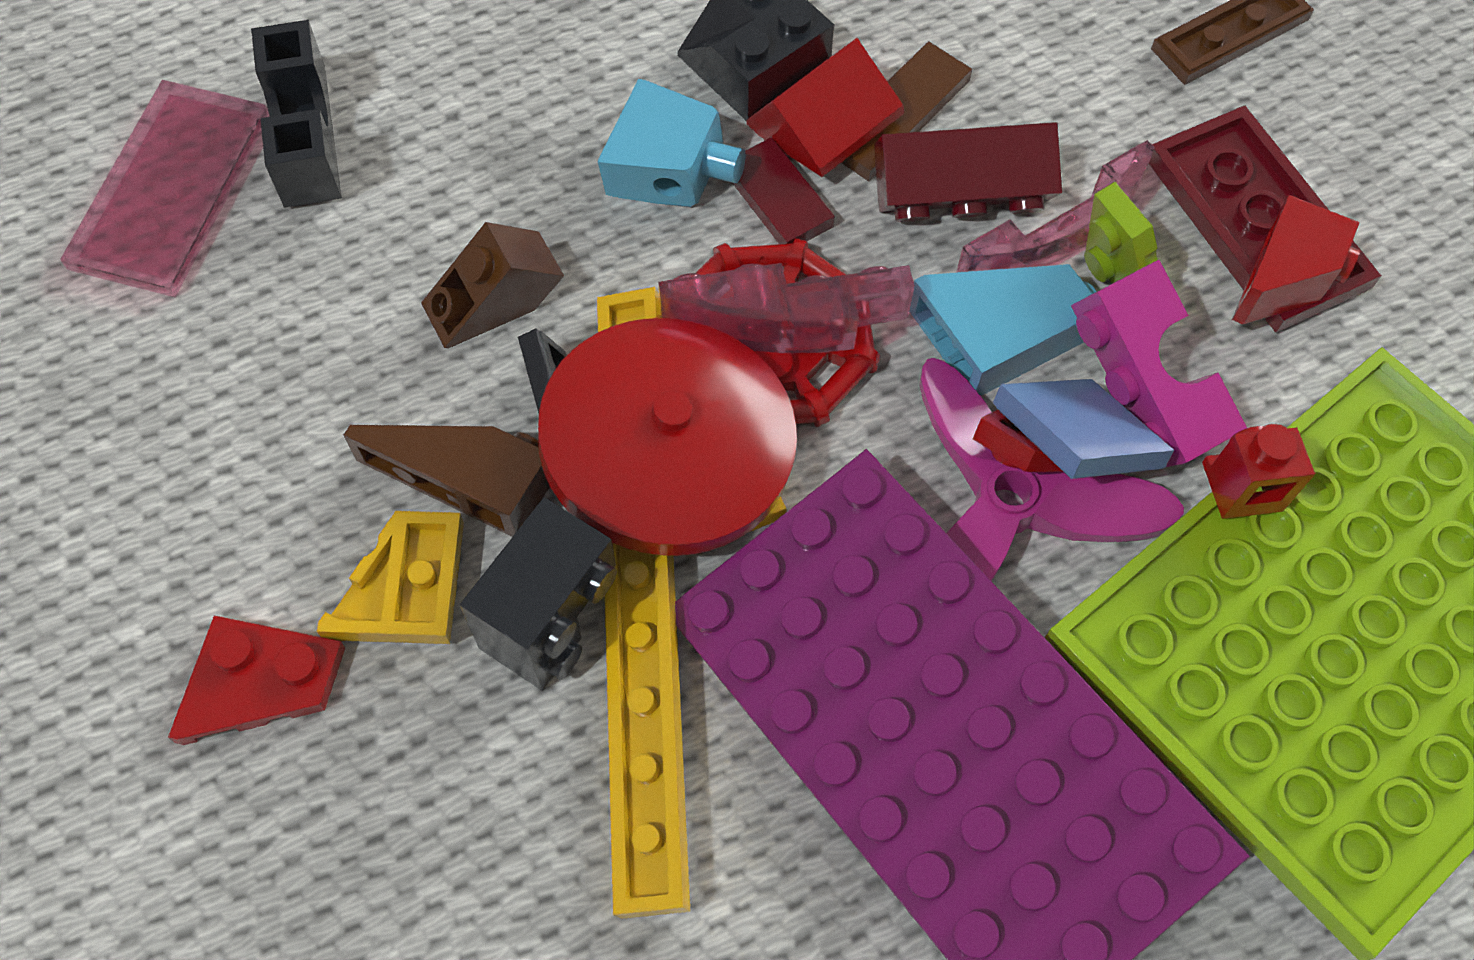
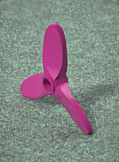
M935 358L927 359L924 363L919 386L930 421L945 449L960 469L976 496L975 503L946 534L991 581L1002 566L1015 534L1021 533L1027 528L1072 541L1127 542L1158 537L1184 514L1183 505L1169 490L1136 477L1113 474L1071 479L1064 472H1024L1021 469L1011 468L1000 463L993 457L991 450L972 439L981 417L991 413L986 402L968 380L951 365ZM996 491H1012L1022 499L1023 504L1016 506L1008 505L999 499Z

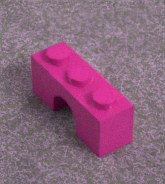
M1160 260L1071 305L1077 317L1076 326L1079 335L1088 347L1094 349L1106 372L1105 381L1112 397L1174 450L1166 467L1187 463L1230 439L1237 432L1247 428L1218 372L1182 383L1172 378L1162 366L1159 357V343L1163 333L1172 324L1189 315Z

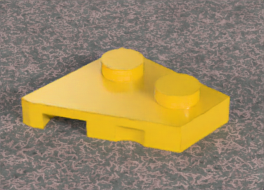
M395 511L378 535L376 548L362 558L350 575L349 579L352 585L333 613L325 612L318 621L317 633L319 636L338 641L450 644L464 521L461 514L455 512Z

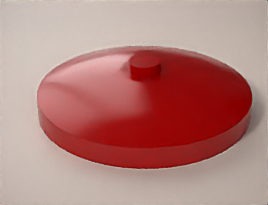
M672 318L640 319L614 325L594 334L575 347L555 369L546 385L539 410V457L547 481L558 500L569 513L612 539V543L641 553L664 556L692 555L717 549L741 538L763 521L775 507L784 491L796 455L797 429L794 411L782 383L773 370L759 355L736 338L710 326L693 321Z

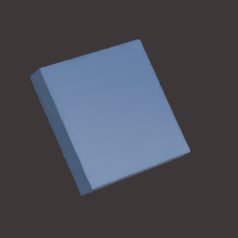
M1093 379L1001 384L993 401L996 408L1071 479L1165 469L1174 452L1167 443Z

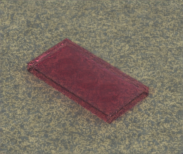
M161 80L60 258L66 269L176 297L261 134L260 118L269 117L266 105Z

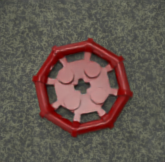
M798 238L791 244L730 247L727 243H723L714 247V255L676 292L665 295L662 302L663 314L666 315V318L704 324L736 338L766 362L782 383L785 391H794L797 399L790 400L794 411L796 424L813 423L815 427H820L830 421L829 414L867 373L876 372L879 366L881 356L874 347L868 304L871 290L864 280H853L809 249L808 241ZM784 268L783 278L771 272H762L756 274L751 280H746L742 271ZM801 272L833 295L821 301L800 286L798 281ZM723 278L725 279L731 290L713 308L699 303ZM846 313L849 344L832 342L831 319ZM762 325L767 327L772 325L779 326L781 328L780 336L784 341L778 343L770 339L765 344L758 342V327ZM827 361L840 366L819 390L814 388L809 382Z

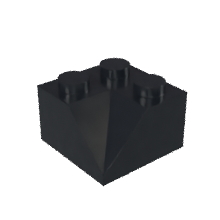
M710 0L677 53L679 58L746 121L831 57L835 24L808 0Z
M544 497L459 604L478 648L541 691L545 689L553 676L558 680L564 679L574 668L582 653V646L578 644L582 639L578 615L589 601L593 604L598 603L607 594L616 578L617 569L614 568L616 562L612 539Z

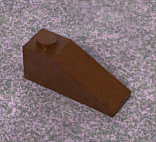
M350 425L343 434L356 461L511 537L522 526L550 488L539 457L538 440L526 433L517 432L513 436L494 426Z

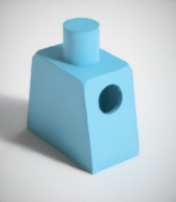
M638 79L597 162L606 195L655 204L691 207L699 202L710 177L738 183L744 170L746 153L742 148L723 144L719 112L713 106L647 80Z

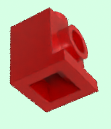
M1279 424L1253 426L1243 429L1229 439V442L1220 454L1208 455L1202 461L1222 519L1283 512L1315 476V471L1298 428H1286ZM1259 487H1261L1262 490H1263V491L1255 492Z

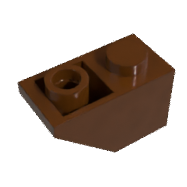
M485 222L421 304L444 348L449 349L535 311L564 277V274L539 231Z

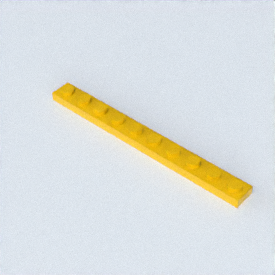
M655 287L597 297L598 332L628 321L662 318V301ZM612 543L616 562L614 568L617 569V575L611 588L605 595L613 915L626 919L690 912L674 556L641 553Z

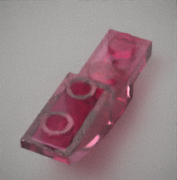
M782 263L765 266L747 264L732 271L706 275L687 273L673 280L658 282L661 318L681 319L704 324L736 338L753 351L777 353H822L854 349L857 327L908 319L915 287L909 265L893 268L874 266L860 273L835 277L815 275L804 278L800 282L786 284Z

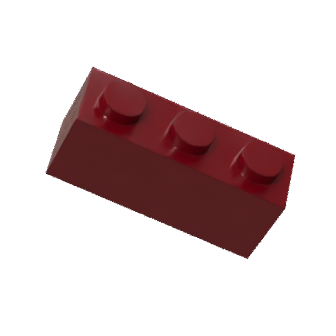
M1058 122L882 134L874 144L879 212H895L896 222L926 220L930 218V209L952 208V217L954 218L982 216L987 214V205L1009 204V213L1012 214L1037 212L1045 209L1044 201H1049L1062 194Z

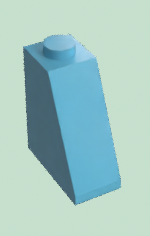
M1070 264L929 274L914 280L908 310L945 362L960 372L977 393L982 396L998 388L1001 384H1005L1084 343L1077 330V317L1071 305L1097 291L1090 283L1082 281Z

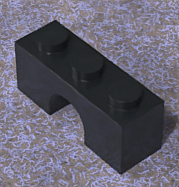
M309 19L251 28L255 73L262 87L269 112V117L260 118L265 167L283 207L287 208L342 198L325 64Z

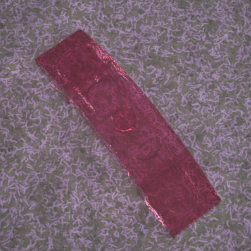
M1146 140L1104 164L1091 198L1031 233L1024 235L1012 220L1009 219L966 244L962 248L956 272L1059 265L1086 249L1094 194L1116 182L1132 201L1155 147Z

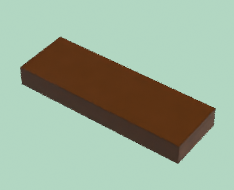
M1229 0L1155 38L1151 50L1186 85L1308 21L1314 9L1305 0Z
M928 41L887 81L902 102L904 114L841 163L869 182L876 175L874 144L882 134L919 132L970 81L972 68Z

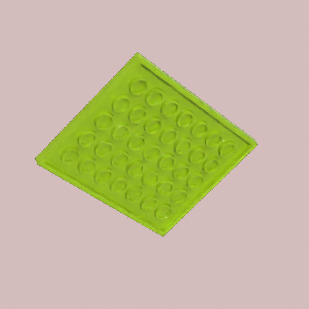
M1383 347L1378 349L1287 427L1298 428L1315 471V476L1283 512L1222 519L1213 492L1209 493L1055 624L1044 637L1126 725L1358 960L1374 959L1474 850V424ZM1259 487L1255 492H1259V491H1263V490H1262L1261 487Z

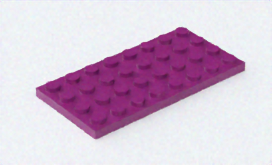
M867 448L675 601L676 626L946 960H1133L1250 857Z

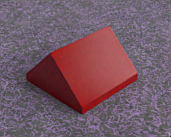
M855 38L748 118L746 123L761 138L767 140L772 137L785 154L820 177H823L904 114V106L859 39Z

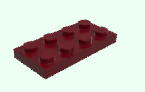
M1246 105L1151 144L1145 160L1243 290L1266 235L1289 195L1329 210ZM1354 240L1351 247L1359 249L1360 253L1346 282L1342 284L1333 281L1320 302L1265 318L1275 333L1360 295L1375 286L1382 275Z

